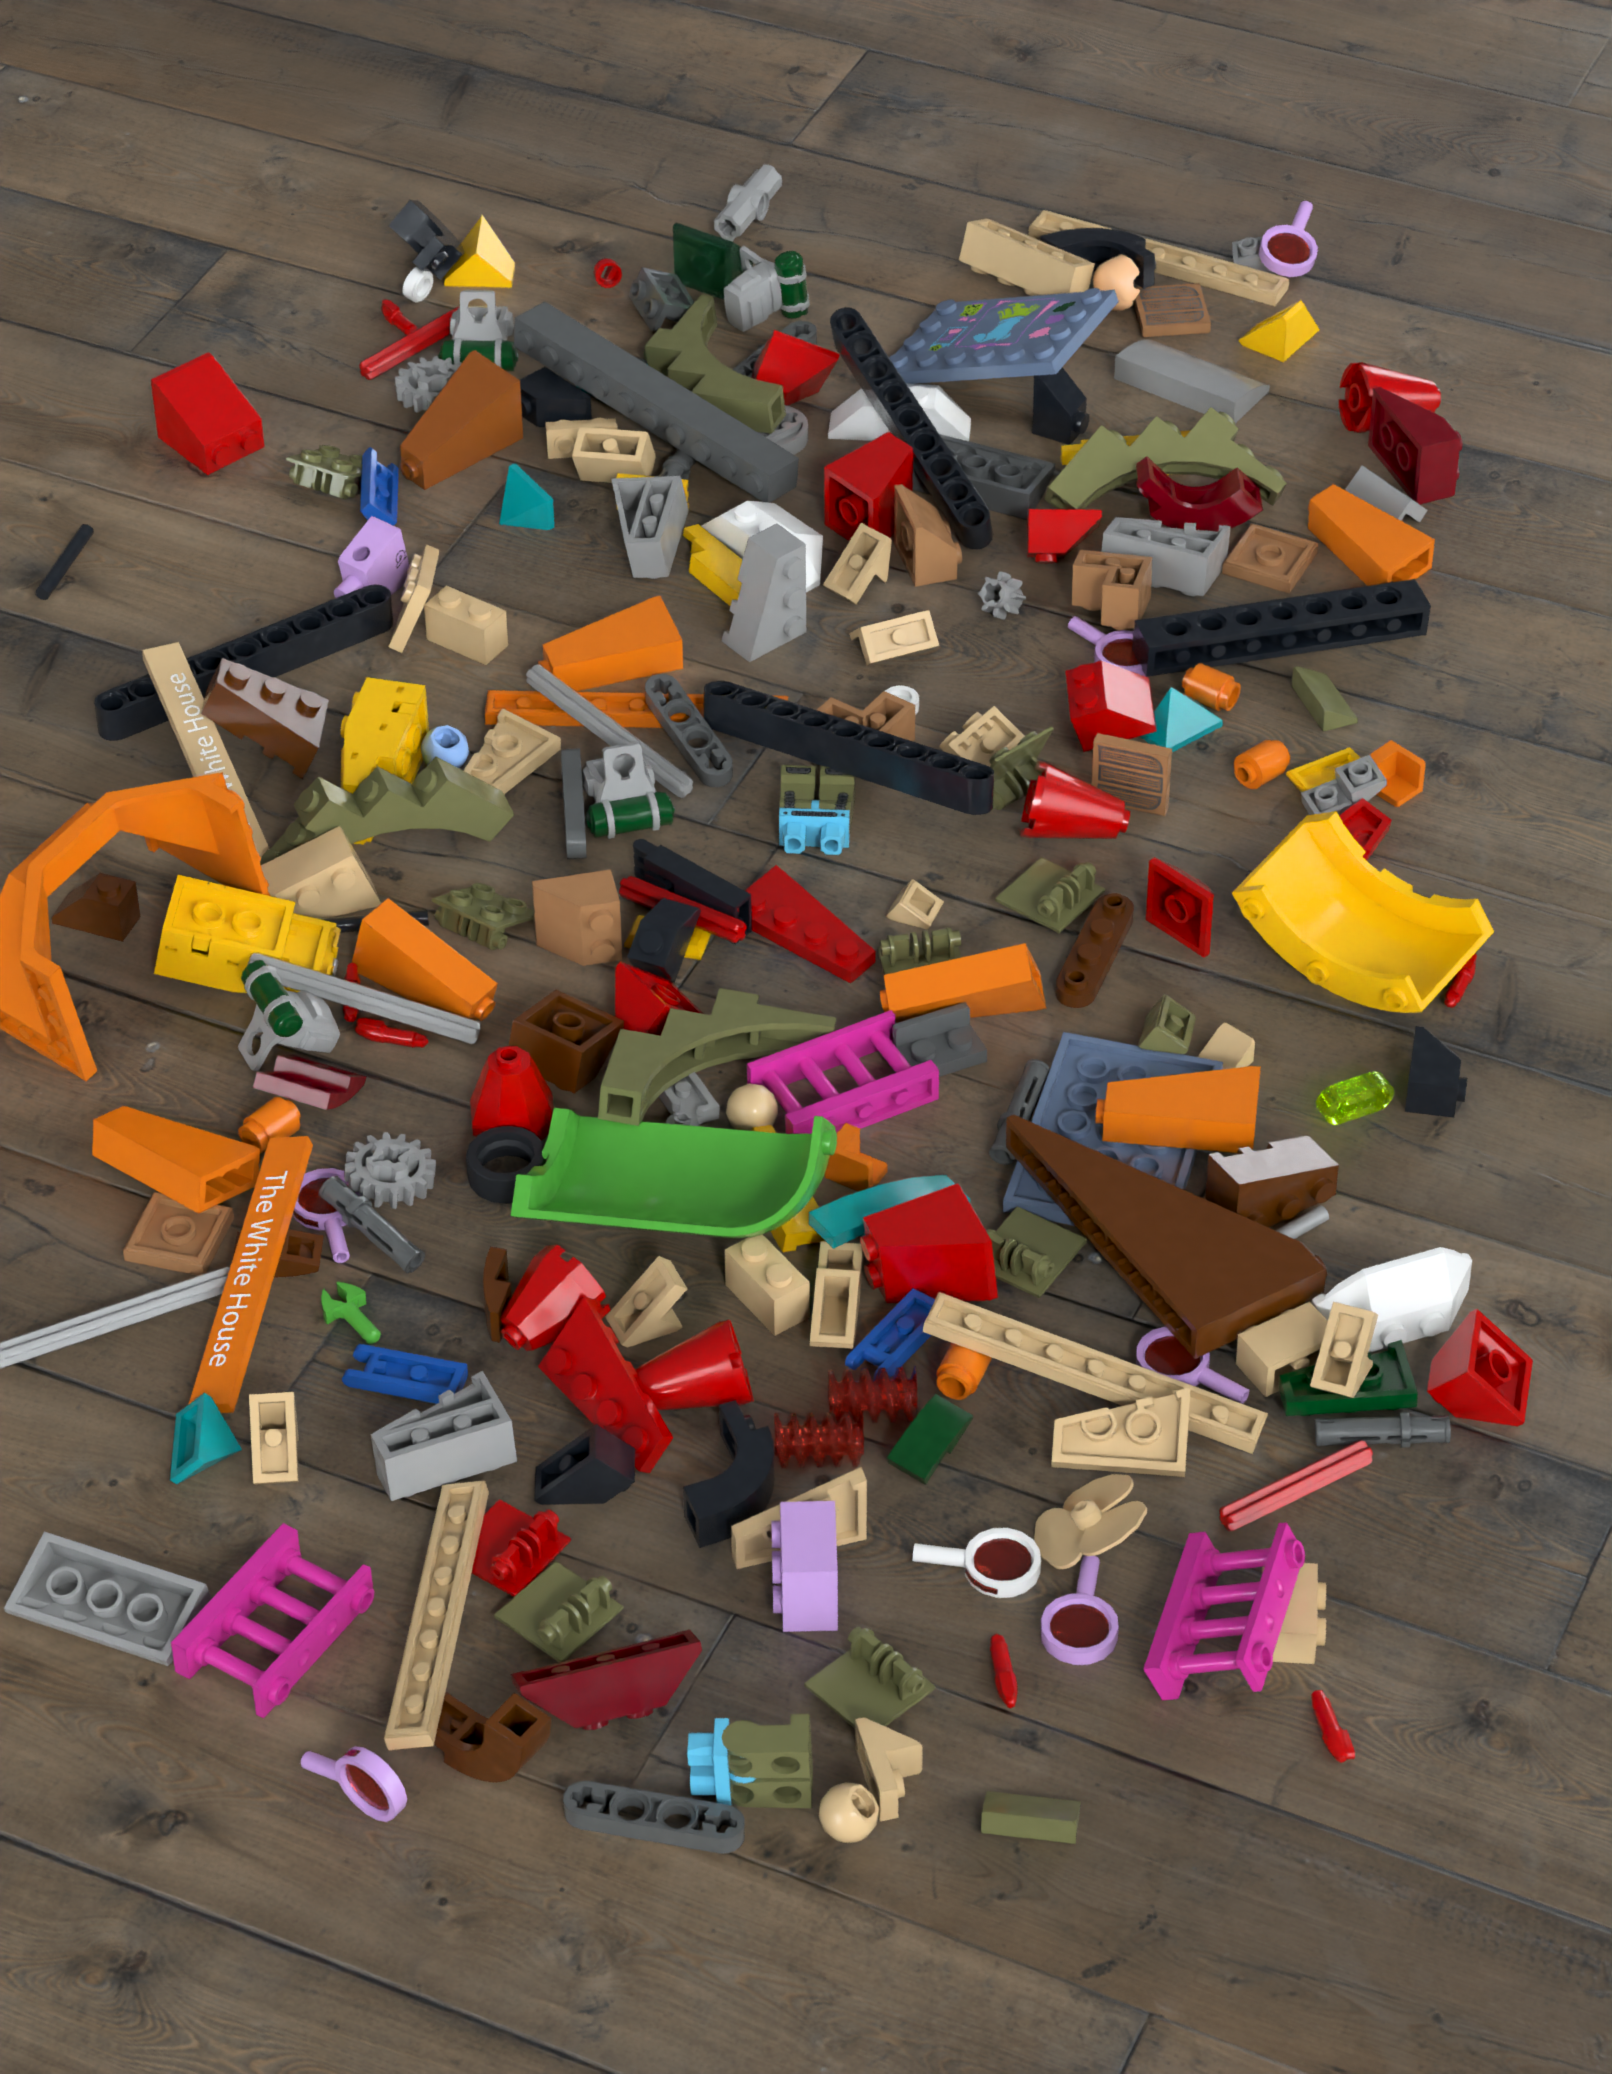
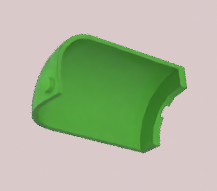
M554 1108L548 1138L542 1151V1156L547 1161L543 1166H534L528 1174L516 1175L511 1216L522 1219L723 1238H745L762 1235L790 1221L813 1197L826 1172L830 1155L835 1153L837 1146L836 1128L823 1116H814L811 1134L769 1133L641 1121L640 1125L636 1126L598 1119V1117L579 1116L570 1109Z

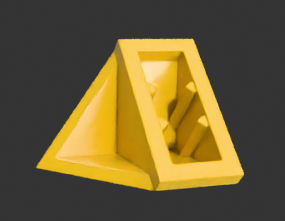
M482 215L461 242L464 254L446 274L444 286L512 288L515 262Z
M1302 300L1257 323L1239 339V342L1246 348L1284 362L1320 329Z

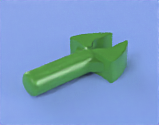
M337 1282L338 1295L346 1303L333 1300L326 1290L323 1289L321 1302L326 1324L342 1318L368 1344H374L380 1339V1331L359 1310V1307L367 1304L366 1293L363 1289L348 1283Z

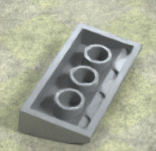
M1153 340L1137 341L1115 356L1114 379L1203 414L1212 407L1217 412L1221 411L1229 415L1235 424L1270 390V385Z
M44 1531L4 1610L8 1614L169 1666L174 1661L171 1642L206 1606L212 1597L205 1583Z

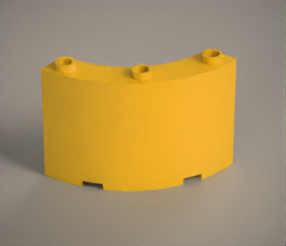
M1337 811L1307 815L1232 892L1243 916L1250 921L1262 938L1285 961L1305 975L1313 984L1320 985L1336 995L1370 1008L1401 1013L1422 1012L1494 933L1479 900L1456 899L1436 894L1431 898H1427L1414 893L1412 885L1396 877L1385 868L1379 872L1362 857L1366 851L1350 834Z

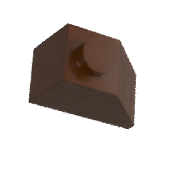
M99 873L67 895L51 917L52 923L123 942L141 917L136 882Z

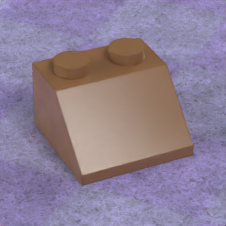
M902 484L896 485L894 492V545L914 586L957 579V564L962 563V552L959 543L953 542L948 521L942 520L935 506Z
M611 869L532 881L535 940L537 946L582 966L622 960L620 900Z

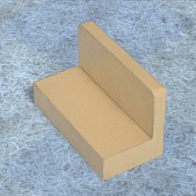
M930 610L860 627L849 633L851 641L860 640L866 665L939 646Z

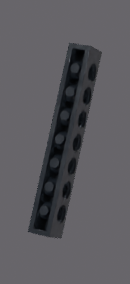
M1416 579L1140 619L1135 620L1132 651L1139 664H1141L1145 676L1149 677L1187 671L1190 667L1194 668L1199 663L1209 667L1403 639L1427 635L1431 605Z

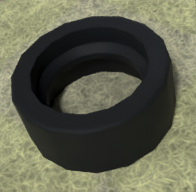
M513 1126L491 1128L477 1135L469 1144L466 1154L467 1175L470 1187L479 1197L488 1201L504 1204L512 1203L516 1175L528 1174L534 1166H543L546 1163V1159L542 1156L543 1142L533 1132ZM504 1156L520 1157L529 1162L527 1167L517 1172L506 1174L492 1172L483 1167L487 1162Z

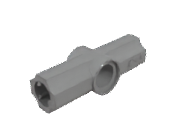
M764 164L760 169L755 170L743 186L735 184L732 187L727 205L714 220V230L721 235L722 239L733 242L736 237L743 234L753 220L762 221L765 218L770 199L782 186V176L777 173L773 166Z

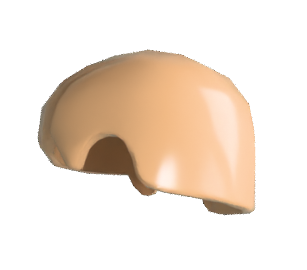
M1119 255L1097 267L1093 277V286L1100 289V291L1115 289L1119 302L1112 309L1113 311L1119 312L1128 309L1140 293V290L1136 289L1133 285L1134 279L1139 275V270L1129 257Z

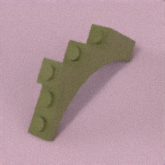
M701 294L672 329L659 328L652 338L646 342L644 359L650 367L754 431L772 434L786 416L782 385L756 380L737 373L722 364L709 352L707 344L717 327L714 297Z
M1210 407L1185 438L1181 435L1177 426L1170 421H1162L1157 416L1130 447L1126 444V440L1120 433L1112 429L1108 430L1101 425L1048 486L1044 500L1056 509L1085 510L1092 502L1113 489L1138 480L1136 464L1146 456L1166 474L1200 475L1221 479L1238 467L1260 488L1261 499L1272 506L1281 497L1287 483L1275 468L1264 466L1255 459L1254 453L1243 444L1237 445L1234 440L1239 428L1235 426L1234 420L1226 413L1217 412Z
M435 757L418 774L412 784L377 766L359 784L353 794L318 776L307 789L302 791L294 803L299 817L287 827L285 833L263 854L260 864L263 865L338 826H341L351 844L379 834L407 829H445L467 833L490 842L510 821L514 813L503 791L438 757Z
M719 988L711 1015L670 1008L661 1036L620 1029L601 1083L598 1119L639 1126L649 1106L665 1090L689 1074L734 1060L769 1056L835 1031L837 1018L758 1004V994Z

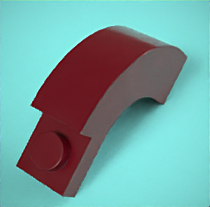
M1148 456L1136 464L1138 477L1136 485L1141 494L1148 499L1150 515L1154 519L1162 521L1163 525L1170 528L1184 529V523H1196V530L1218 532L1219 525L1234 528L1263 511L1260 488L1238 467L1212 484L1192 487L1172 480Z

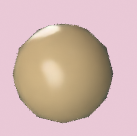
M749 1083L732 1092L726 1105V1114L730 1125L736 1130L752 1131L753 1127L773 1126L778 1115V1105L774 1094L763 1085Z
M845 1782L830 1788L821 1799L818 1817L824 1832L833 1839L843 1843H854L867 1838L876 1827L879 1808L873 1794L861 1784Z

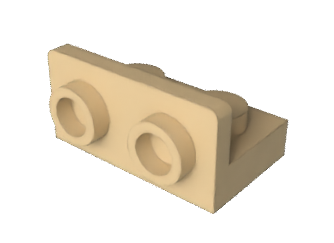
M616 418L546 422L548 459L572 457L579 427L618 430Z
M993 706L984 715L976 712L963 725L964 731L960 735L953 731L939 747L944 752L990 767L989 760L996 752L1005 747L1009 750L1018 746L1020 740L1025 736Z

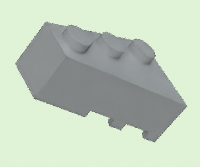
M681 476L612 478L633 578L656 579L669 577L689 512Z
M1115 517L1103 532L1101 552L1152 557L1151 587L1175 589L1188 596H1204L1222 571L1223 562L1228 554L1231 526L1219 525V531L1216 532L1196 530V523H1184V529L1161 527L1162 521Z
M776 523L748 538L737 579L742 583L738 600H732L729 610L734 614L730 631H724L721 640L748 662L807 632L806 544Z
M483 1370L472 1376V1384L455 1394L451 1390H447L438 1396V1404L422 1413L414 1409L371 1434L377 1476L391 1501L410 1497L425 1490L451 1484L460 1479L496 1470L499 1467L517 1462L512 1420Z

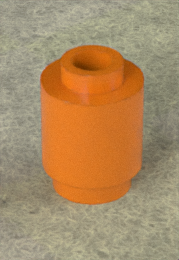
M1202 663L1197 664L1194 668L1190 667L1182 681L1185 695L1216 711L1221 709L1230 711L1236 704L1241 691L1240 683L1235 682L1233 676Z
M1264 740L1235 758L1234 773L1237 780L1249 789L1261 787L1285 772L1286 767L1290 764L1289 751L1278 740Z
M274 1097L243 1120V1125L238 1130L239 1137L243 1143L259 1148L261 1154L266 1151L269 1138L291 1137L299 1131L300 1112L292 1101L284 1100L281 1097Z
M951 1342L936 1372L938 1389L951 1399L962 1400L967 1398L968 1395L976 1391L992 1357Z

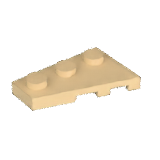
M427 544L421 556L416 553L414 554L408 567V576L403 586L405 589L400 599L403 604L389 644V648L401 653L406 646L433 584L440 550Z
M502 708L497 716L498 722L494 729L488 730L484 737L483 747L478 753L473 754L464 771L506 794L561 750V738Z
M1191 1387L1176 1390L1175 1394L1152 1399L1151 1396L1138 1399L1136 1403L1112 1409L1105 1407L1055 1419L1051 1467L1185 1477Z
M862 1467L786 1501H835L837 1546L867 1540V1479ZM780 1504L731 1526L732 1558L736 1569L771 1562L772 1551H781V1548H772L771 1521H780Z

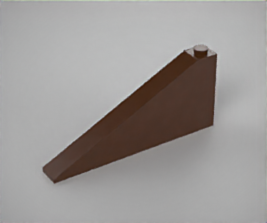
M1013 1114L1007 1117L1006 1148L1195 1359L1238 1339V1334L1244 1332L1249 1327L1258 1326L1279 1316L1288 1309L1297 1308L1307 1302L1312 1303L1313 1298L1321 1293L1324 1294L1325 1279L1327 1277L1326 1266L1322 1259L1317 1255H1313L1302 1242Z

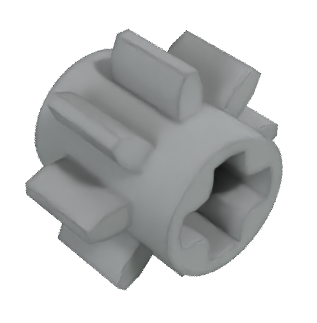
M1000 571L997 579L986 577V583L981 591L978 592V595L981 596L984 602L981 608L982 611L993 613L995 618L1005 620L1007 612L1018 615V608L1023 600L1026 599V596L1023 595L1020 589L1023 582L1015 578L1011 579L1010 574Z

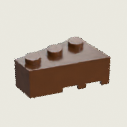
M222 658L206 690L201 714L241 740L244 736L249 737L264 747L262 752L270 759H273L275 755L295 767L292 773L303 779L319 749L329 699L283 682L278 678L270 677L247 668L242 664Z
M1308 1135L1270 1142L1267 1149L1253 1151L1250 1147L1239 1148L1237 1155L1223 1157L1219 1152L1208 1154L1205 1199L1266 1227H1271L1283 1220L1293 1218L1297 1213L1318 1203H1324L1336 1195L1339 1165Z

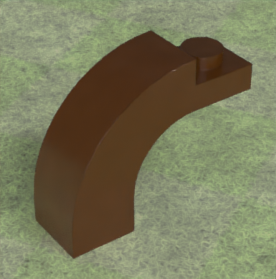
M445 1692L434 1745L444 1751V1763L462 1774L486 1782H504L515 1776L544 1746L550 1735L552 1718L516 1693H513L490 1718H487Z

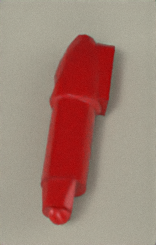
M382 300L381 311L390 324L396 326L406 336L417 330L416 325L400 312V308L391 300Z
M1476 953L1454 976L1446 992L1444 1003L1447 1007L1453 1008L1460 1002L1468 984L1472 981L1476 970Z
M349 963L344 980L361 985L358 965L356 963ZM343 1005L345 1020L354 1022L359 1009Z
M357 1019L355 1032L365 1039L412 1048H424L429 1043L426 1036L417 1032L388 1027L384 1021Z
M994 1634L990 1638V1653L995 1672L996 1689L1004 1704L1008 1708H1013L1018 1694L1016 1675L1013 1673L1008 1645L1003 1635Z
M1315 1690L1311 1694L1312 1707L1327 1749L1340 1763L1354 1759L1355 1750L1348 1731L1342 1730L1339 1726L1331 1702L1322 1690Z

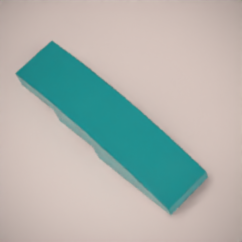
M945 1174L913 1177L880 1184L844 1196L810 1211L809 1225L834 1249L858 1236H865L863 1217L954 1185L955 1183ZM965 1194L968 1201L970 1202L971 1198Z

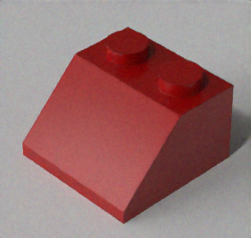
M1102 660L1083 664L1065 671L1070 719L1084 752L1093 750V741L1097 733L1132 739L1157 731L1151 683L1148 677Z

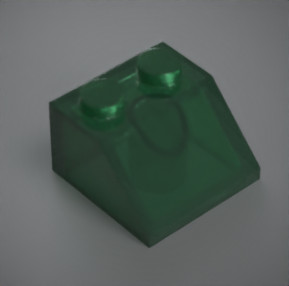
M676 222L673 225L674 274L679 277L684 286L724 300V288L744 273L741 268L739 252L741 246L732 241ZM749 260L750 265L753 267V262Z

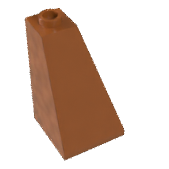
M476 350L470 352L400 445V469L402 475L407 480L426 490L523 439L520 380Z

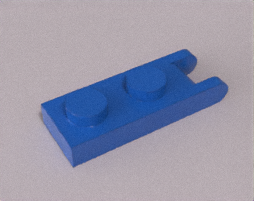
M371 447L362 456L360 512L363 513L367 520L374 516L394 526L397 523L399 468L393 463H390L387 467L377 461V452Z
M913 1288L848 1354L845 1365L856 1370L866 1360L878 1367L874 1374V1381L882 1385L885 1384L930 1338V1334L922 1331L924 1322L935 1299Z
M359 1344L353 1352V1357L359 1362L366 1363L363 1371L347 1369L342 1377V1382L352 1388L438 1404V1396L447 1390H451L455 1394L463 1389L468 1377V1368L465 1363Z

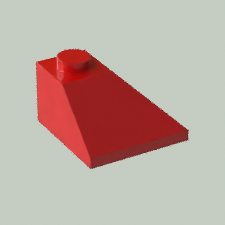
M774 330L755 362L751 378L782 385L784 404L788 406L818 393L837 363L840 354Z
M1029 509L1027 516V557H1035V563L1039 564L1057 563V558H1064L1099 527L1102 510Z
M1156 857L1149 860L1146 921L1205 958L1210 954L1214 894L1207 885L1182 869Z
M621 961L615 967V1017L624 1021L623 1029L661 1036L670 1008L704 1014L670 980Z
M1475 1309L1467 1315L1432 1359L1427 1392L1435 1402L1441 1404L1456 1418L1518 1427L1525 1422L1533 1359L1484 1314Z

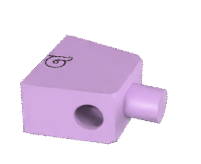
M374 516L365 523L339 556L338 564L343 582L334 590L336 598L369 585L385 586L392 595L404 585L408 576L409 561L400 528Z

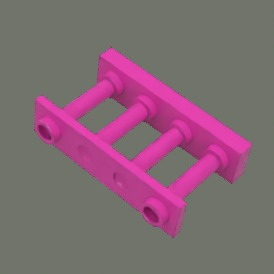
M892 1010L747 1063V1084L763 1085L774 1094L777 1102L787 1113L785 1114L786 1134H811L814 1116H823L835 1126L836 1133L845 1123L862 1129L939 1099V1069L933 1061L929 1060L911 1066L893 1044L895 1014ZM879 1051L895 1073L875 1080L859 1058ZM843 1064L860 1087L839 1094L823 1071ZM807 1078L823 1100L803 1108L786 1085Z
M1287 1522L1278 1523L1271 1548L1220 1553L1215 1549L1205 1531L1189 1533L1143 1668L1162 1700L1179 1699L1184 1681L1189 1674L1235 1669L1241 1670L1253 1692L1262 1691L1267 1673L1273 1664V1653L1298 1573L1305 1562L1304 1547L1296 1539ZM1264 1567L1261 1579L1258 1582L1216 1586L1218 1577L1223 1571ZM1253 1601L1249 1616L1205 1620L1211 1605ZM1243 1635L1238 1650L1193 1655L1196 1644L1199 1643L1200 1639Z
M283 1523L171 1642L175 1672L191 1679L202 1666L210 1664L252 1686L256 1715L264 1719L276 1705H280L286 1700L291 1688L356 1616L368 1610L374 1599L371 1567L363 1564L346 1581L301 1558L298 1530ZM294 1574L333 1594L334 1597L319 1611L276 1589V1586L286 1576ZM267 1604L307 1626L291 1641L252 1621L248 1617L258 1606ZM239 1634L279 1655V1657L264 1672L220 1649V1647L230 1636Z

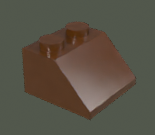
M556 989L513 1020L508 1046H518L530 1053L544 1080L555 1084L561 1090L570 1091L575 1094L596 1078L618 1038L620 1029L624 1027V1021Z

